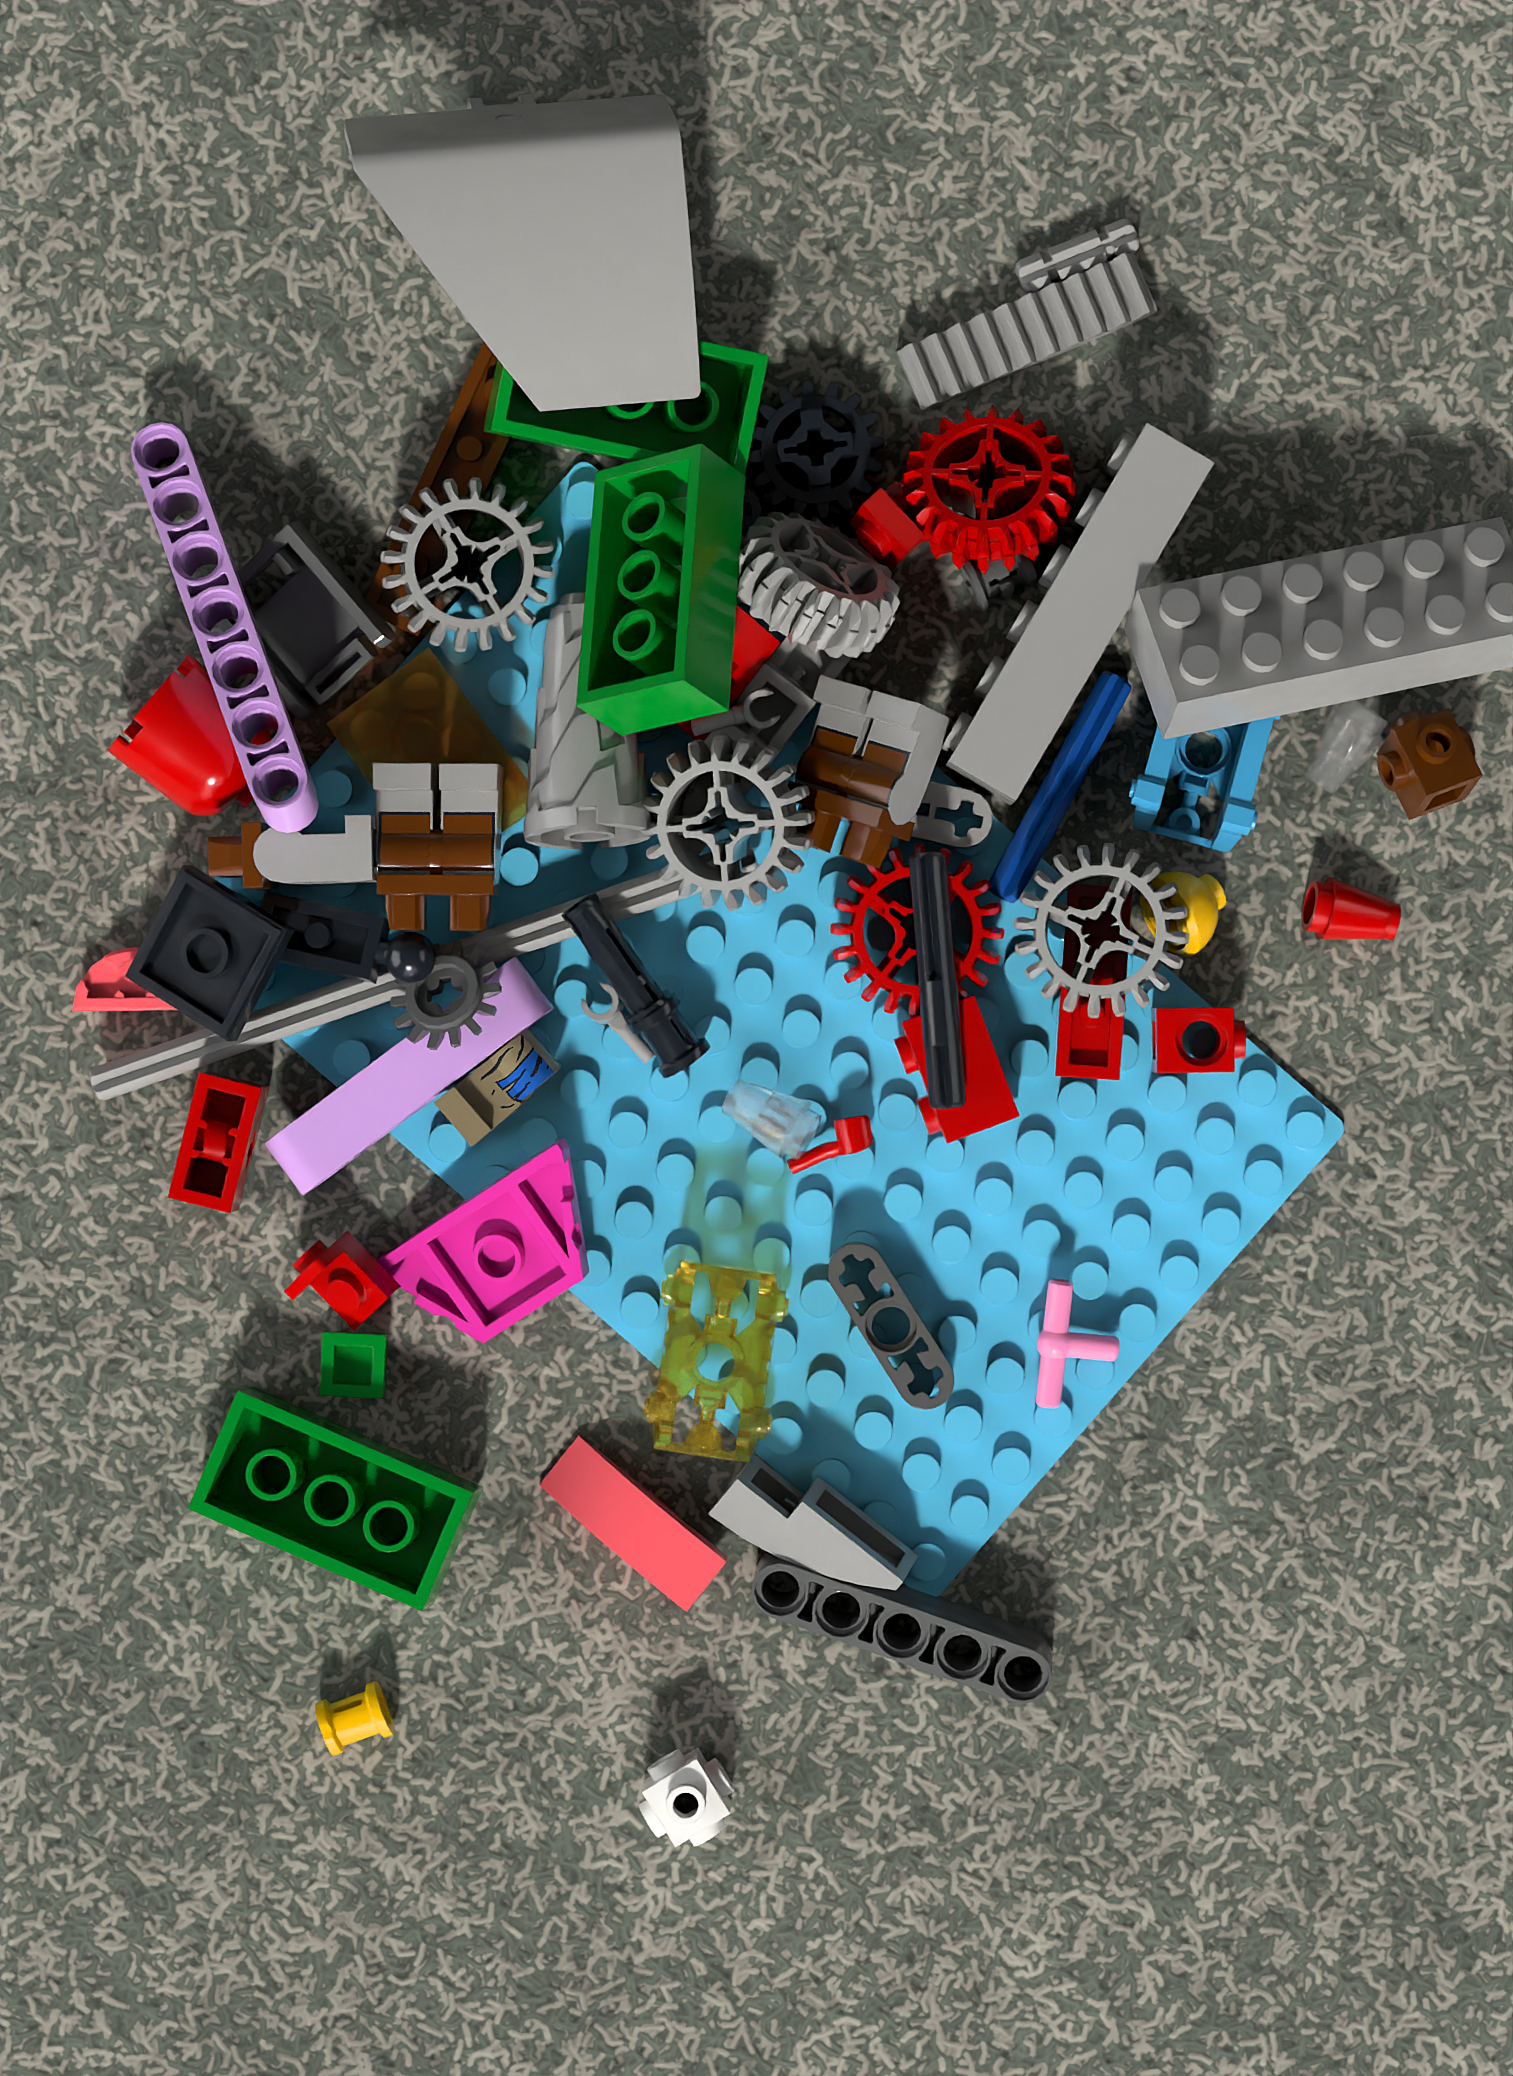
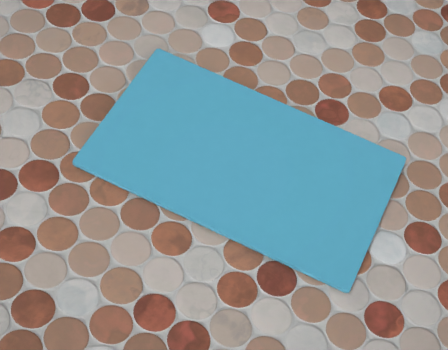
M588 462L577 463L524 523L526 524L533 518L541 517L544 526L540 530L528 534L532 545L542 541H551L553 544V551L544 555H535V566L553 567L555 569L554 577L550 579L534 577L532 584L533 587L542 589L549 594L548 601L541 604L526 598L523 606L529 609L536 617L534 623L526 625L515 615L511 616L508 621L515 630L516 638L507 642L501 637L496 626L490 628L492 648L484 651L478 645L476 632H468L466 650L464 652H457L454 650L453 645L455 631L446 630L444 640L439 646H434L429 643L431 630L309 770L318 795L319 808L313 821L302 830L308 831L311 834L345 833V815L376 816L373 763H431L438 766V828H441L439 764H499L503 766L499 871L500 896H491V911L487 930L663 869L670 864L665 855L656 859H649L646 856L648 848L660 843L658 834H654L652 838L640 843L600 849V841L583 842V849H555L527 843L524 838L528 760L531 748H534L536 694L538 688H542L544 639L547 623L550 621V611L552 608L561 605V596L586 591L595 472L598 471ZM517 548L501 556L491 569V579L502 605L510 598L518 581L520 564ZM478 576V577L473 581V583L477 582V584L479 585V587H480V589L482 590L483 594H485L483 588L481 587L480 583L478 582V579L480 578V577ZM467 590L446 612L450 616L462 619H479L486 616L480 604L475 602ZM737 599V605L751 616V606L741 603ZM752 617L781 643L787 637L778 631L770 632L768 623L763 619ZM817 703L779 752L771 766L775 771L788 763H793L794 766H797L801 753L809 745L821 703ZM675 724L636 732L638 751L643 752L645 757L649 795H664L654 787L651 778L654 773L659 771L673 775L667 763V758L671 754L679 752L690 760L688 744L695 741V739ZM935 765L929 781L961 788ZM795 774L785 781L787 785L789 781L795 782ZM756 785L745 796L748 802L755 806L771 807L766 796ZM295 786L282 801L291 798L297 791L298 786ZM961 801V805L955 811L937 808L934 817L935 819L954 824V835L958 837H966V833L970 828L980 829L982 824V818L972 814L973 804L968 801ZM920 804L916 814L928 817L930 806ZM992 815V826L988 835L979 844L970 848H955L915 838H910L908 842L893 837L889 849L893 847L899 848L902 854L903 865L909 864V858L913 855V849L916 844L925 845L926 852H939L942 848L948 849L951 855L946 869L950 873L955 874L959 865L965 860L973 864L971 873L962 880L969 888H972L980 880H990L1014 834ZM728 818L722 826L728 827L731 833L752 821L738 822V818ZM841 821L830 853L814 848H809L808 850L791 849L804 862L805 865L802 871L793 874L782 870L787 878L788 887L780 893H776L766 886L767 900L762 904L754 906L744 893L742 907L730 911L724 903L721 892L716 905L712 908H705L701 903V893L615 922L661 990L668 989L670 993H675L680 1000L677 1009L697 1038L705 1037L710 1044V1049L693 1064L669 1078H663L658 1070L661 1062L656 1055L644 1064L620 1035L615 1033L608 1024L596 1023L584 1013L581 1007L582 998L592 1007L594 1013L604 1014L611 1008L612 997L599 984H609V982L599 970L578 936L517 956V959L554 1007V1009L529 1027V1029L562 1067L532 1093L533 1096L474 1146H471L434 1102L479 1066L389 1133L465 1200L564 1137L569 1144L590 1271L582 1281L568 1290L798 1490L805 1493L819 1476L915 1552L918 1558L903 1583L912 1589L938 1597L1335 1145L1344 1133V1124L1334 1113L1247 1037L1245 1059H1235V1072H1152L1151 1008L1211 1007L1162 963L1156 972L1165 977L1170 983L1166 991L1158 989L1149 979L1141 986L1150 1000V1004L1144 1008L1139 1006L1132 992L1126 994L1120 1080L1055 1076L1061 987L1050 999L1044 998L1041 995V990L1052 979L1049 973L1045 971L1033 979H1028L1024 973L1028 966L1040 961L1037 952L1028 955H1018L1015 950L1016 944L1024 941H1034L1033 930L1022 931L1014 928V919L1018 917L1034 919L1037 909L1024 905L1019 899L1015 903L1006 902L987 890L976 897L980 907L992 902H999L1001 912L994 916L983 917L984 927L1003 928L1004 937L998 940L984 938L982 949L996 952L1000 955V959L996 965L988 964L978 959L974 968L987 977L988 982L984 987L975 985L968 977L960 985L966 990L968 996L974 995L1020 1116L950 1143L945 1142L941 1131L929 1135L916 1101L917 1098L927 1095L919 1071L906 1074L893 1040L905 1035L900 1022L911 1018L908 1013L910 998L899 996L898 1005L893 1014L883 1010L884 1002L889 992L882 988H879L871 1001L866 1002L861 998V994L872 981L865 973L852 983H847L843 977L848 970L858 966L855 956L852 955L843 960H836L833 955L835 949L851 945L850 934L838 936L830 933V925L832 923L850 924L852 913L842 912L834 907L836 899L846 898L854 903L857 902L861 894L855 892L846 884L850 875L859 877L867 886L874 880L867 871L865 864L839 855L850 823ZM764 830L758 834H751L748 842L752 845L758 866L764 861L770 851L775 830ZM707 845L700 855L711 852L710 847ZM888 851L881 864L883 872L892 869L888 858ZM1042 858L1033 873L1034 875L1036 871L1040 870L1046 873L1053 882L1061 876ZM1032 875L1023 892L1031 893L1041 899L1046 889L1037 884ZM216 876L214 878L231 890L246 896L260 908L264 893L267 891L387 918L385 907L386 895L377 894V883L295 885L279 882V889L256 890L243 888V877L220 878ZM910 878L895 881L881 890L900 905L906 908H913ZM1067 891L1062 894L1058 902L1067 905ZM427 896V931L390 930L388 939L392 940L404 932H417L426 936L433 945L439 943L442 946L482 931H451L450 896ZM956 896L950 904L953 947L965 956L970 941V922L963 903ZM868 907L863 922V939L867 953L877 967L894 943V932L890 924L881 915ZM890 909V914L901 921L900 925L906 931V935L902 940L904 944L895 954V958L899 959L907 948L916 950L914 918L912 913L903 918L897 912ZM1049 919V946L1055 960L1062 968L1065 926ZM1129 940V946H1132L1134 941ZM917 954L906 961L893 977V980L907 985L918 986ZM1128 954L1127 978L1134 975L1145 964L1146 960ZM509 960L497 963L495 965L497 968H499ZM278 962L253 1011L348 979V977ZM451 982L444 983L443 992L433 995L431 1002H437L443 1010L451 1004L452 1000L462 996L463 992L457 991ZM390 1001L285 1037L282 1040L339 1088L406 1038L416 1025L398 1029L394 1019L406 1013L407 1009L390 1006ZM624 1006L622 1012H623V1013L626 1015V1017H627L630 1013H629V1011L627 1010V1008ZM1203 1021L1191 1023L1185 1029L1182 1036L1183 1048L1188 1055L1195 1059L1208 1056L1216 1045V1035L1213 1028ZM867 1115L869 1117L873 1139L867 1149L854 1154L839 1155L833 1159L829 1158L796 1174L791 1172L787 1163L788 1159L823 1143L837 1141L834 1120ZM850 1242H863L875 1248L885 1261L953 1370L954 1388L950 1397L942 1405L933 1409H918L909 1405L899 1394L829 1282L828 1263L832 1254L840 1246ZM850 1254L842 1260L846 1270L838 1276L840 1281L844 1285L854 1281L866 1297L865 1300L854 1302V1306L860 1314H863L874 1300L894 1293L888 1283H884L878 1292L875 1290L867 1274L874 1267V1263L869 1257L858 1261L853 1254ZM1051 1279H1065L1073 1283L1068 1332L1116 1336L1119 1339V1354L1115 1361L1066 1357L1061 1405L1057 1408H1044L1038 1406L1035 1402L1040 1364L1037 1339L1044 1326L1048 1282ZM896 1307L881 1309L876 1313L872 1321L874 1335L878 1340L887 1344H894L903 1340L908 1334L910 1327L909 1318L906 1313ZM919 1337L910 1349L904 1353L889 1356L888 1359L893 1367L897 1368L905 1358L914 1374L913 1381L907 1385L912 1393L923 1389L928 1396H932L939 1391L936 1379L943 1372L938 1366L929 1370L923 1366L915 1351L926 1349L928 1346L924 1339Z

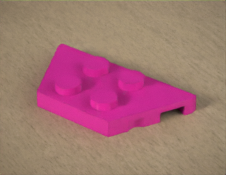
M564 1137L560 1138L376 1259L377 1262L401 1285V1289L416 1297L414 1301L416 1305L435 1316L441 1315L449 1318L454 1322L457 1329L479 1342L485 1343L582 1281L590 1272L569 1144Z

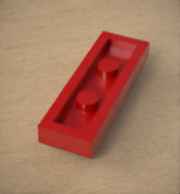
M1075 884L1067 890V906L1080 910L1093 909L1100 904L1110 886ZM1130 888L1122 912L1123 924L1129 931L1133 888ZM1116 899L1112 900L1108 912L1103 913L1099 921L1090 919L1084 921L1075 916L1070 917V921L1084 927V935H1091L1086 940L1087 944L1092 947L1087 963L1091 961L1095 950L1100 949L1104 941H1111L1113 943L1119 941L1129 945V939L1119 935L1120 927L1111 926L1117 921L1111 914ZM1065 926L1062 969L1072 976L1080 954L1081 944L1076 932ZM1116 951L1104 956L1097 970H1095L1090 984L1110 985L1127 979L1129 953ZM1061 986L1055 1076L1120 1080L1124 1016H1115L1112 1010L1111 998L1101 999L1100 1016L1098 1018H1090L1087 1010L1089 997L1081 995L1074 1011L1067 1012L1063 1010V1002L1069 990ZM1126 994L1122 995L1124 1003L1126 999Z

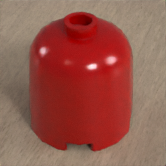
M188 654L177 668L185 678H182L173 671L123 732L132 741L128 742L119 735L107 751L180 808L193 815L208 817L221 813L235 800L246 808L253 800V796L245 779L208 671L191 654ZM262 730L257 733L250 744L261 745L271 741L269 730Z

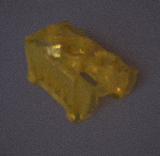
M679 1260L674 1274H668L667 1281L663 1280L660 1298L664 1299L663 1306H668L657 1389L656 1391H651L650 1397H646L643 1415H647L646 1422L652 1423L653 1448L691 1455L751 1462L759 1439H765L766 1433H770L773 1415H769L770 1408L765 1407L776 1324L777 1322L782 1323L783 1316H787L789 1298H786V1291L781 1290L779 1274ZM696 1271L708 1273L710 1290L717 1299L715 1315L706 1314L704 1330L701 1329L691 1312ZM747 1279L760 1280L754 1320L736 1335L738 1319L729 1317L731 1301L740 1295ZM710 1343L725 1345L734 1356L732 1372L720 1380L706 1378L697 1367L696 1358L698 1352ZM695 1388L693 1404L701 1406L700 1421L690 1429L684 1443L672 1442L677 1404ZM727 1392L740 1411L735 1451L722 1448L720 1431L714 1424L716 1409H725Z

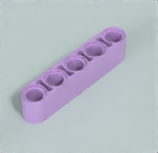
M516 956L500 966L496 973L484 983L500 982L502 992L494 997L482 1000L484 1003L496 1006L497 1012L495 1016L475 1013L472 1017L482 1028V1032L478 1036L474 1035L464 1024L460 1027L462 1034L461 1046L452 1047L449 1034L445 1032L444 1039L437 1050L427 1048L430 1032L415 1044L404 1038L265 1143L266 1148L302 1196L320 1185L554 1009L553 1005ZM450 1005L444 1008L443 1012L450 1010Z

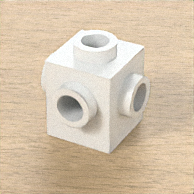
M699 1748L683 1756L680 1749H677L648 1767L647 1771L650 1777L644 1780L642 1794L646 1800L639 1804V1808L647 1824L658 1838L667 1833L675 1847L690 1839L693 1846H698L716 1836L726 1827L723 1818L729 1815L731 1811V1800L728 1795L734 1792L735 1789L727 1773L716 1758L707 1762ZM685 1792L693 1794L699 1804L697 1808L687 1814L679 1812L673 1802L677 1795Z

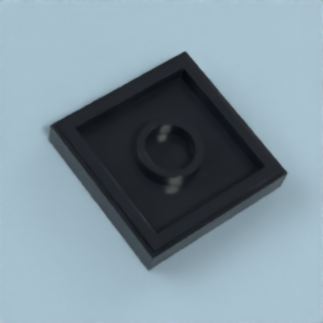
M182 865L125 977L226 1041H237L296 929L193 865Z

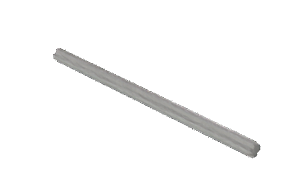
M747 842V856L741 859L742 873L753 871L758 867L752 845ZM712 851L698 856L707 865L721 871V866L714 864ZM660 869L597 891L596 894L615 923L683 899L678 895V890L684 878L678 874L664 882L659 877ZM699 886L692 895L701 893L702 887ZM588 895L457 940L463 941L464 958L467 959L476 946L482 949L484 955L478 967L480 969L491 961L497 964L512 959L515 956L517 957L577 936L561 915ZM453 942L440 946L443 955L451 954ZM385 965L380 967L376 984L348 978L253 1011L237 1041L228 1042L205 1028L93 1067L89 1071L90 1081L98 1099L108 1100L386 1003L391 1000V997L405 995L406 988L395 983L396 978L390 974Z

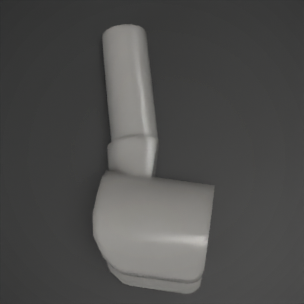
M757 688L748 694L744 704L730 707L729 711L691 720V728L694 735L698 736L732 725L738 726L749 723L757 728H768L774 725L779 719L780 714L761 720L756 718L750 709V704L755 698L774 694V691L768 688Z
M599 983L612 997L611 1008L604 1014H596L592 1007L582 998L581 1007L584 1013L596 1023L608 1024L645 1064L655 1055L639 1033L633 1034L627 1025L629 1021L622 1012L624 1005L613 987L609 984Z

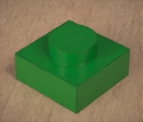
M323 1331L319 1396L384 1399L386 1394L388 1333Z

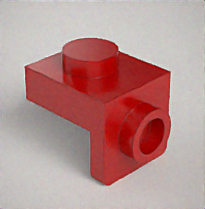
M899 482L891 483L885 490L880 488L862 504L849 522L856 531L862 545L872 555L882 559L892 570L921 544L919 542L925 536L904 513L903 501L906 497L902 494V486Z

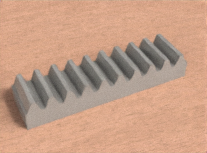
M1133 251L1130 253L1125 252L1109 262L1095 265L1088 271L1073 274L1066 280L1052 283L1036 293H1028L1019 300L1002 304L991 312L981 313L970 321L955 324L948 330L934 333L920 342L910 343L897 351V357L921 413L1152 316L1158 310Z

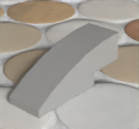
M756 1455L750 1458L709 1512L710 1516L741 1538L782 1560L820 1575L858 1585L897 1590L918 1558L915 1552L819 1476L807 1491L802 1493Z

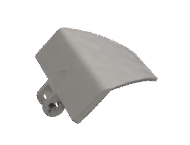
M532 93L518 94L517 101L483 103L481 97H472L467 99V109L344 120L345 139L356 174L458 309L540 412L691 399L699 396L701 389L697 321L682 144L678 121L665 95L656 94L536 104Z

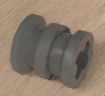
M1021 553L1015 555V565L1011 572L1002 564V560L990 561L991 565L985 575L978 568L977 560L970 559L960 569L961 576L973 601L982 612L988 610L989 598L999 594L1002 599H1005L1015 594L1014 587L1022 583L1028 587L1038 583L1037 574L1031 559Z

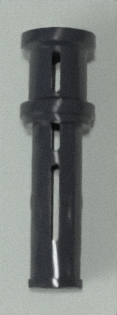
M596 892L572 905L561 916L569 924L573 932L576 933L599 970L630 1014L627 1016L629 1029L633 1034L641 1033L661 1062L658 1068L663 1078H669L697 1061L711 1046L705 1037L697 1038L677 1009L680 1000L675 993H670L668 989L661 990L621 930L607 913L608 911L599 900Z

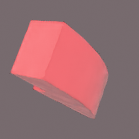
M580 1435L577 1436L539 1484L592 1534L686 1612L727 1562V1555L678 1517L677 1512Z

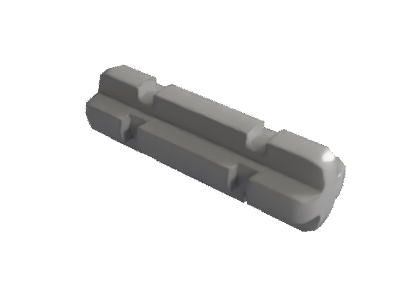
M1123 218L1104 226V232L1100 234L1093 230L1048 248L1047 255L1042 257L1038 252L1020 259L1016 263L1015 268L1021 287L1026 294L1036 293L1050 285L1052 280L1058 279V282H1062L1073 274L1083 273L1099 263L1108 262L1107 258L1112 256L1116 258L1125 252L1130 253L1133 251L1135 253L1140 246L1134 226L1129 219Z

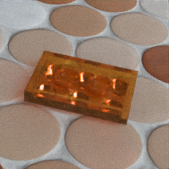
M429 647L326 723L372 787L373 763H431L438 766V828H441L439 764H499L503 766L501 835L526 817V776Z

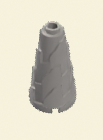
M585 592L566 594L560 598L561 605L551 609L550 621L547 623L545 633L542 688H538L536 694L535 741L528 760L524 838L527 843L555 849H583V842L600 841V849L640 843L654 836L642 834L640 831L646 829L649 823L654 822L652 812L642 805L646 797L649 796L644 753L638 751L636 733L621 736L576 706Z

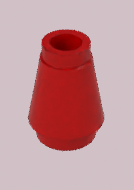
M1332 877L1327 878L1325 882L1313 880L1309 884L1301 911L1302 929L1314 932L1318 940H1393L1397 934L1401 918L1399 903L1388 901L1383 897Z

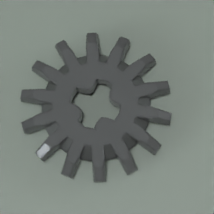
M463 941L453 942L450 955H443L439 943L434 944L436 962L432 973L426 979L413 983L395 980V983L406 988V993L402 996L391 997L390 1006L406 1008L407 1012L394 1019V1023L398 1029L416 1025L406 1037L413 1044L422 1040L430 1032L427 1048L437 1050L444 1039L445 1032H448L451 1046L454 1048L461 1046L462 1035L460 1027L464 1024L474 1035L478 1036L482 1032V1028L472 1018L475 1013L495 1016L497 1012L496 1006L484 1003L482 1000L494 997L502 992L500 982L484 984L496 973L498 968L491 961L478 969L484 951L476 946L466 959L464 958ZM451 982L457 991L463 992L462 998L452 1000L450 1010L443 1012L442 1007L437 1002H431L432 996L441 994L444 989V983Z

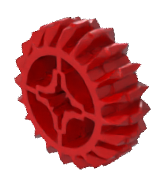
M993 404L986 413L987 417L975 418V414L966 407L962 414L963 422L955 424L942 416L939 424V435L923 432L922 438L919 441L920 451H909V457L906 461L908 472L904 473V478L901 480L902 494L906 497L903 501L904 513L925 534L919 543L929 541L930 551L934 554L936 560L952 552V561L958 570L970 559L977 560L978 568L984 575L991 565L990 561L1002 560V564L1011 572L1015 565V555L1020 553L1035 562L1037 555H1039L1038 543L1054 546L1055 541L1058 539V527L1068 526L1071 518L1070 505L1073 504V500L1076 498L1075 482L1071 479L1074 476L1073 463L1069 459V455H1064L1063 443L1059 436H1047L1046 426L1043 425L1041 418L1025 426L1024 415L1020 412L1019 408L1007 419L1000 418L999 411ZM993 475L994 482L992 488L989 489L988 501L984 503L983 496L985 490L988 489L989 477ZM957 513L967 514L973 519L961 516Z
M916 844L914 846L913 854L926 852L925 845ZM893 847L888 850V858L892 869L883 872L881 866L878 869L865 865L867 871L874 878L868 886L859 877L849 876L846 884L861 895L856 903L846 898L836 899L834 907L842 912L852 913L850 924L832 923L830 925V933L838 936L850 934L851 945L835 949L833 955L836 960H843L852 955L855 956L858 966L848 970L843 976L847 983L856 981L864 973L872 981L863 990L861 998L869 1002L875 997L879 988L889 992V995L884 1002L883 1010L889 1014H893L896 1010L899 996L910 998L908 1013L911 1018H914L921 1014L918 986L893 980V977L906 961L917 953L916 950L907 948L899 959L895 958V954L904 944L902 940L906 935V931L900 925L901 921L889 912L892 909L904 918L908 914L912 913L913 915V908H906L881 891L895 881L910 878L909 864L903 865L902 854L899 848ZM942 848L939 852L945 856L947 866L951 852L948 849ZM968 860L959 865L955 874L947 871L949 905L957 896L963 903L970 922V941L965 956L953 947L959 1000L969 997L966 990L960 985L966 977L979 987H984L988 982L987 977L974 968L978 959L993 965L999 962V954L982 949L984 938L998 940L1004 937L1003 928H985L983 917L994 916L1000 913V903L992 902L980 907L976 899L977 896L985 893L991 887L987 879L980 880L972 888H969L962 881L973 869V864ZM868 907L881 915L890 924L894 932V943L877 967L870 959L863 939V922Z

